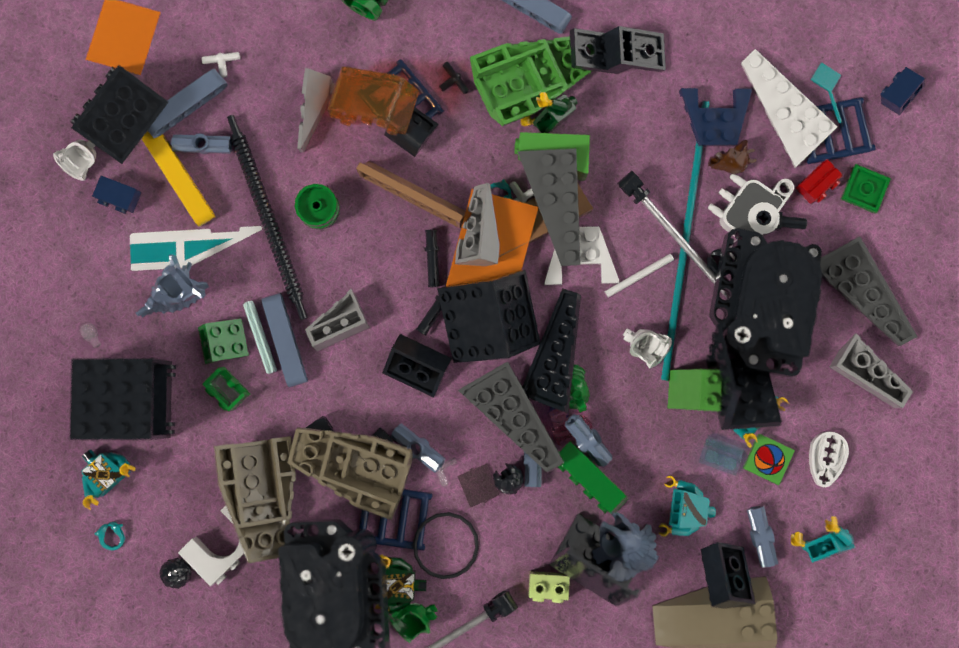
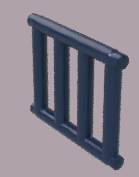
M399 59L394 68L369 88L358 92L362 100L386 129L396 114L388 119L382 110L413 85L420 94L409 102L411 105L416 107L426 100L432 107L425 113L430 118L434 117L437 113L440 115L444 112L439 103L402 59ZM402 71L408 80L376 105L370 96Z
M863 97L836 102L842 120L839 125L845 150H834L830 134L824 140L827 153L816 155L814 150L808 155L807 164H815L826 159L834 160L876 150L875 145L871 144L862 107V104H864ZM832 103L816 106L825 115V112L834 110ZM852 106L855 108L864 145L855 148L852 145L844 108Z
M404 489L401 496L402 503L397 538H385L387 518L380 516L378 534L375 536L377 545L413 550V542L404 540L410 498L421 499L418 529L424 520L427 519L429 500L432 499L433 494ZM363 509L361 510L359 529H367L369 512ZM425 527L419 534L417 550H425V544L423 543Z

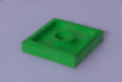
M855 164L840 200L876 214L891 178Z

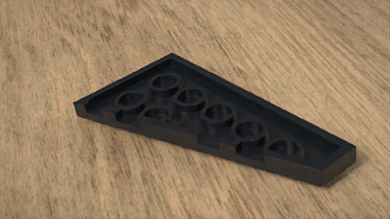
M562 288L522 387L529 399L569 413L581 295Z

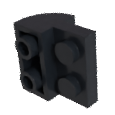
M407 102L402 110L398 111L384 135L416 157L439 124Z

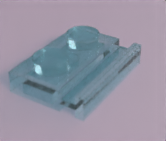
M707 436L698 462L736 476L745 449Z

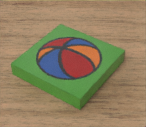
M758 434V442H754L743 469L776 485H780L795 450L762 434Z

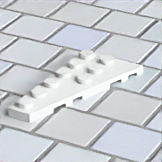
M755 49L741 62V65L750 83L753 85L757 97L764 106L771 124L780 137L794 168H796L837 126Z

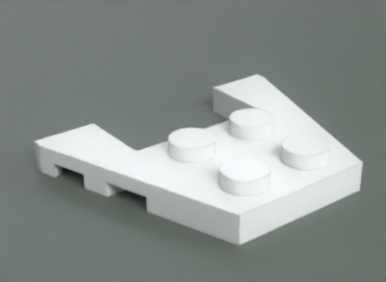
M579 227L581 265L600 264L601 284L619 283L618 275L600 227ZM555 249L544 285H562V268Z

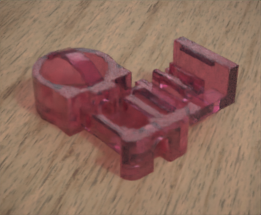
M557 409L548 412L553 424L551 431L556 443L560 446L561 441L573 437L565 427L566 415L568 413ZM580 415L585 423H588L587 425L590 429H592V423L588 417Z

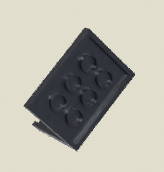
M118 65L116 68L111 67L105 76L107 81L104 85L99 84L94 91L96 94L94 98L87 100L82 107L85 110L81 115L77 113L70 123L73 124L71 128L123 164L169 102L122 66Z
M526 270L516 271L488 281L446 286L437 289L453 363L507 359L540 345Z
M725 323L717 324L715 332H712V344H709V355L706 356L708 370H719L720 377H722L720 411H717L721 430L781 426L782 420L770 374L746 369L737 358L729 359L723 335Z
M577 514L549 565L614 606H619L637 598L641 590L638 588L632 590L628 587L633 577L628 581L619 582L607 574L611 570V560H605L597 564L593 558L592 550L600 547V527ZM607 533L606 539L613 540L614 536Z

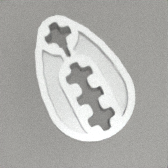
M822 432L816 435L810 444V471L814 482L820 487H829L839 477L847 462L849 447L846 440L840 434ZM833 436L832 438L835 440V443L831 444V449H834V451L829 453V458L832 461L826 465L823 457H827L828 452L825 451V447L830 445L827 442V438ZM825 473V477H828V480L822 484V480H819V477Z

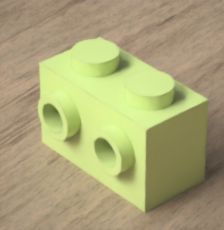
M530 571L529 598L536 602L552 599L554 603H564V600L569 599L570 577L563 573Z

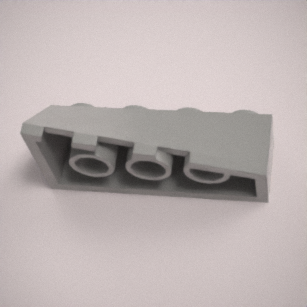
M857 333L838 351L829 366L893 408H903L913 393L887 367V364L873 353V350L861 340Z

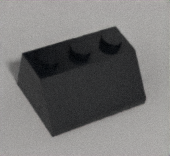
M399 334L391 348L382 373L434 398L452 358Z
M717 542L700 549L711 606L728 609L755 605L756 602L744 547Z

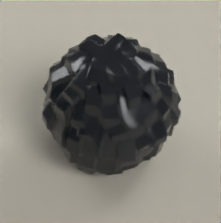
M505 463L509 470H503L501 475L496 470L493 474L495 487L503 493L516 494L522 487L524 476L519 468L513 464Z
M174 558L167 560L161 566L159 574L160 580H162L166 587L179 589L188 583L192 572L190 565L183 558Z

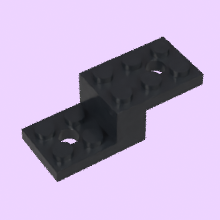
M618 26L606 33L577 28L570 30L572 68L619 74L630 68L655 72L666 70L664 33ZM586 46L590 49L591 54L586 51Z

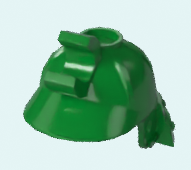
M574 364L569 409H578L579 413L587 410L586 403L589 401L590 393L584 379L585 370L581 366Z
M413 603L403 609L392 612L389 615V621L397 633L410 643L420 633L428 634L431 632L429 624L430 621L437 619L435 612L438 609L434 604L425 607L422 604Z

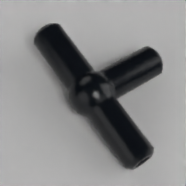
M449 62L443 63V68L450 78L439 85V88L444 92L453 84H456L463 94L468 93L469 88L461 79V75L454 70Z

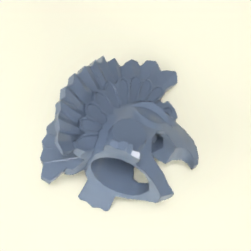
M173 254L169 255L170 264L165 267L162 275L157 278L155 286L151 287V296L147 299L145 305L135 314L143 318L146 315H151L153 312L165 314L166 312L174 313L176 310L181 311L184 307L189 308L191 303H196L197 299L206 296L205 289L209 288L207 282H197L189 278L191 262L183 265L181 269L177 257Z
M613 513L612 516L615 519L614 526L605 521L601 524L600 547L592 550L593 558L597 564L605 560H611V570L607 574L619 582L628 581L631 577H635L637 573L652 569L657 563L656 561L660 556L654 550L657 546L656 542H654L656 534L652 532L651 525L646 524L642 530H639L640 527L635 523H630L624 515ZM608 532L615 534L613 540L606 539Z

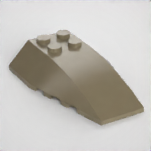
M297 427L288 464L308 477H314L322 486H328L339 497L343 496L348 499L349 503L353 506L392 520L403 494L413 458L411 449L376 436Z
M291 436L214 446L219 489L248 563L279 558L278 549L285 544L284 530L292 518L291 505L294 498L293 485L296 477L295 468L288 464L292 447Z
M767 577L750 578L756 602L752 606L728 609L712 607L708 586L695 592L652 605L656 645L669 648H776L777 630L774 600Z

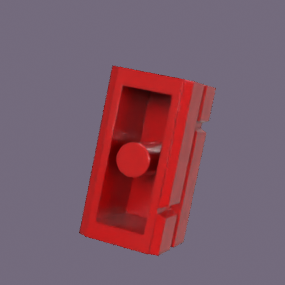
M826 159L795 189L810 204L815 201L819 203L827 196L825 192L829 188L833 190L841 183L839 179L843 175Z

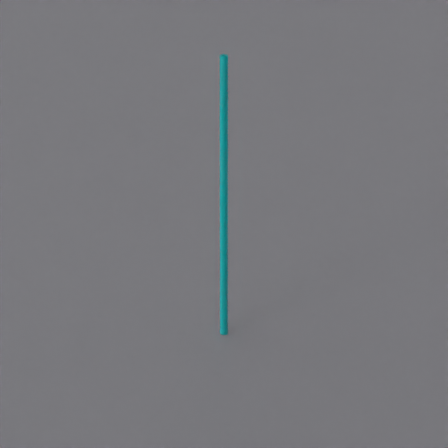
M702 101L701 108H709L710 102ZM697 141L682 237L688 244L703 146H698ZM680 248L667 335L671 338L672 345L668 354L664 357L661 380L669 381L687 253L682 248Z

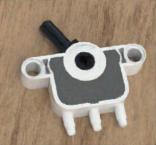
M731 174L730 179L739 185L740 188L735 195L724 189L719 191V194L729 201L727 207L723 211L713 204L708 206V209L720 218V224L727 232L734 228L758 232L765 236L773 230L779 231L781 227L803 230L807 227L806 218L782 216L783 212H779L794 191V184L789 179H782L772 189H769L757 180L745 181L740 176ZM780 185L786 187V193L780 191ZM762 216V219L765 220V222L762 223V221L758 218ZM730 253V256L735 259L734 255Z

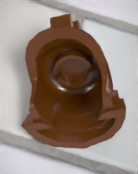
M744 140L737 144L734 149L730 148L724 154L717 152L715 156L710 157L708 166L730 174L742 173L748 164L757 161L756 159L749 158V153L755 152V149L747 150L748 141Z

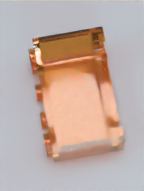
M343 66L341 67L327 111L330 113V117L339 119L340 123L346 126H351V124L356 123V120H359L366 125L371 126L374 123L381 128H385L386 132L391 135H397L398 133L406 134L420 91L407 80L397 75Z

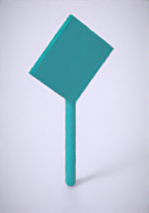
M821 62L810 80L828 91L837 121L841 123L842 120L832 93L841 74Z

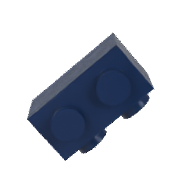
M905 67L902 72H897L892 84L882 90L880 94L881 104L900 116L924 88L925 78Z
M101 175L92 197L98 200V204L108 207L109 204L113 205L116 211L126 214L127 211L134 213L142 192Z

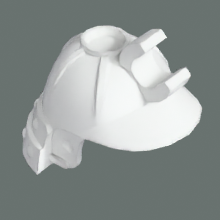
M76 140L65 149L63 148L53 153V157L67 174L77 180L84 181L88 169L94 164L96 159L95 145L90 141Z
M626 329L623 334L625 336L623 339L630 342V354L641 358L646 362L649 369L657 366L664 359L672 345L670 337L660 333L657 334L648 329H640L637 332Z

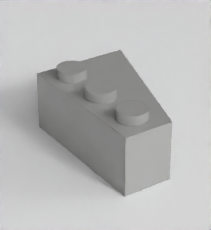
M350 289L342 299L336 301L332 308L325 314L323 313L305 330L312 347L319 351L370 327L355 293Z

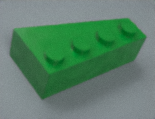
M571 441L559 452L564 464L558 468L562 472L566 470L571 475L569 479L576 486L581 484L585 488L583 493L591 500L595 498L599 502L597 506L605 514L607 512L611 515L616 513L629 500Z

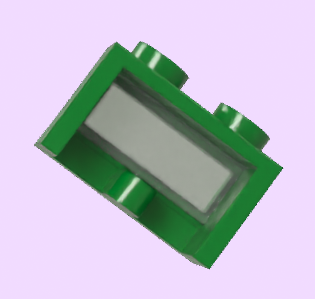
M225 367L217 368L203 383L206 393L211 397H215L219 401L218 405L228 412L235 410L250 395L247 389Z

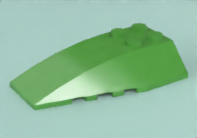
M570 37L554 38V40L547 41L543 39L529 43L525 41L519 44L507 43L470 57L474 83L489 115L501 126L541 110L542 108L538 106L536 97H540V93L546 92L549 100L551 98L555 99L592 72L590 70L572 68Z

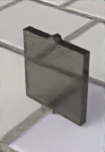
M487 464L475 469L471 468L470 471L457 476L470 508L482 502L487 503V500L500 495L495 487Z

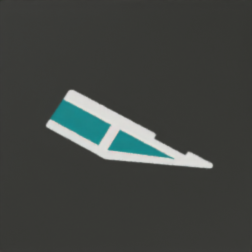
M240 227V231L219 233H211L210 229L132 233L130 235L131 270L165 269L170 264L169 255L172 254L177 257L180 268L183 265H187L188 262L194 265L262 230V227Z

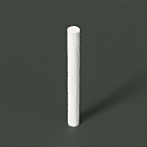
M668 254L604 291L608 298L672 262L674 260L673 256Z

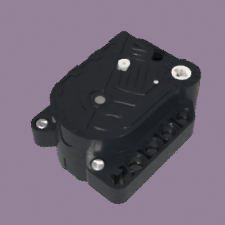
M734 228L725 234L709 317L715 327L717 324L725 323L723 335L728 354H734L744 368L783 377H793L800 373L803 357H808L810 354L813 327L815 326L817 305L821 294L822 271L820 263L822 250L818 245L811 244L804 247L799 243L784 240L767 243L762 234ZM732 235H735V238L738 239L736 242L731 238ZM727 253L734 255V262L727 259ZM724 271H727V272L730 273V275H731V280H730V281H727V280L724 279V277H723ZM721 290L727 293L728 297L726 300L720 297ZM717 309H720V310L723 311V313H724L723 319H719V318L717 317V315H716ZM768 359H771L774 362V367L772 369H769L767 367ZM789 365L792 367V371L787 368H781V366Z
M340 519L298 520L289 523L284 530L285 544L278 549L281 575L280 592L282 597L281 617L283 619V632L289 642V648H376L377 646L379 648H390L386 563L375 552L377 547L375 536L366 529L353 531ZM313 525L318 528L317 535L312 532ZM293 528L296 530L304 528V531L297 533L294 532ZM372 563H375V564L378 565V567H379V571H378V572H374V571L372 570V567H371V564H372ZM373 583L380 587L379 593L373 590ZM374 604H378L380 606V613L375 612L373 606ZM375 624L381 626L382 633H378L375 631Z

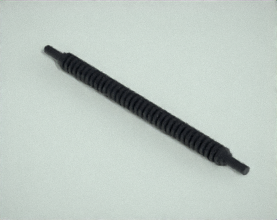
M230 115L227 119L233 133L231 141L235 152H237L236 155L238 161H240V166H242L241 169L245 175L246 183L249 184L248 188L252 198H254L253 202L255 207H257V212H259L261 224L264 226L263 229L266 230L265 235H267V240H269L268 243L271 244L270 248L274 254L273 257L276 258V265L280 267L278 270L281 272L282 281H285L283 283L286 286L285 290L288 291L287 295H291L288 298L292 300V303H295L300 319H307L308 316L302 303V296L304 294L300 292L302 291L301 287H299L300 283H296L299 280L295 278L297 277L296 273H294L295 269H291L293 268V264H290L292 261L289 259L290 256L287 255L288 250H286V245H284L285 242L282 241L283 237L281 236L280 228L277 227L278 223L274 213H272L273 209L271 204H269L270 201L266 190H264L263 182L260 181L261 176H259L255 160L252 158L253 155L246 135L240 132L235 116Z

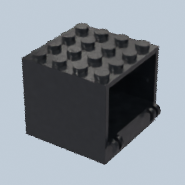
M72 358L69 440H155L171 438V434H175V430H171V426H175V422H171L172 377H176V373H172V369H176V365H172V361L153 358Z

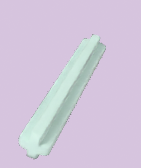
M253 301L245 302L243 306L266 373H274L277 371L255 304Z

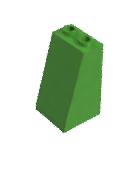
M520 132L519 138L515 139L514 154H518L517 151L576 148L577 180L585 181L589 171L590 135Z
M670 370L667 408L720 411L722 377H720L719 370Z

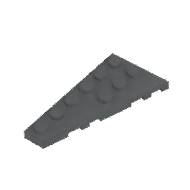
M857 237L821 257L822 278L897 346H902L918 337L861 237Z
M508 361L458 390L547 473L564 464L561 455Z

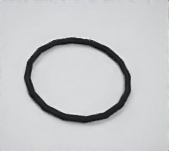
M451 512L437 513L424 520L416 530L413 541L414 557L420 568L430 576L440 579L456 578L468 571L475 562L479 550L478 535L473 525L463 516ZM450 516L458 518L469 526L474 535L475 550L473 557L464 569L455 574L440 575L433 573L422 564L418 556L417 541L419 534L428 522L437 517Z

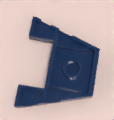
M681 88L679 90L680 97L683 98L685 104V111L690 117V125L698 146H736L738 144L752 89H734L733 108H699L698 88Z

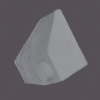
M305 68L302 86L305 103L301 105L300 112L301 118L304 121L299 124L297 147L302 153L305 152L330 102L331 95L335 93V83H333L330 76Z
M485 183L474 187L468 211L472 214L467 222L463 224V228L467 229L464 240L459 239L455 264L472 266L498 264L500 244L490 184Z

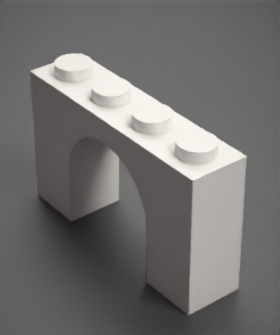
M225 506L221 512L232 522L228 509ZM198 537L192 538L178 552L209 586L215 583L219 585L227 577L225 573L229 569L233 571L241 563L239 559L243 555L245 556L240 540L234 553L228 556H219L211 552Z

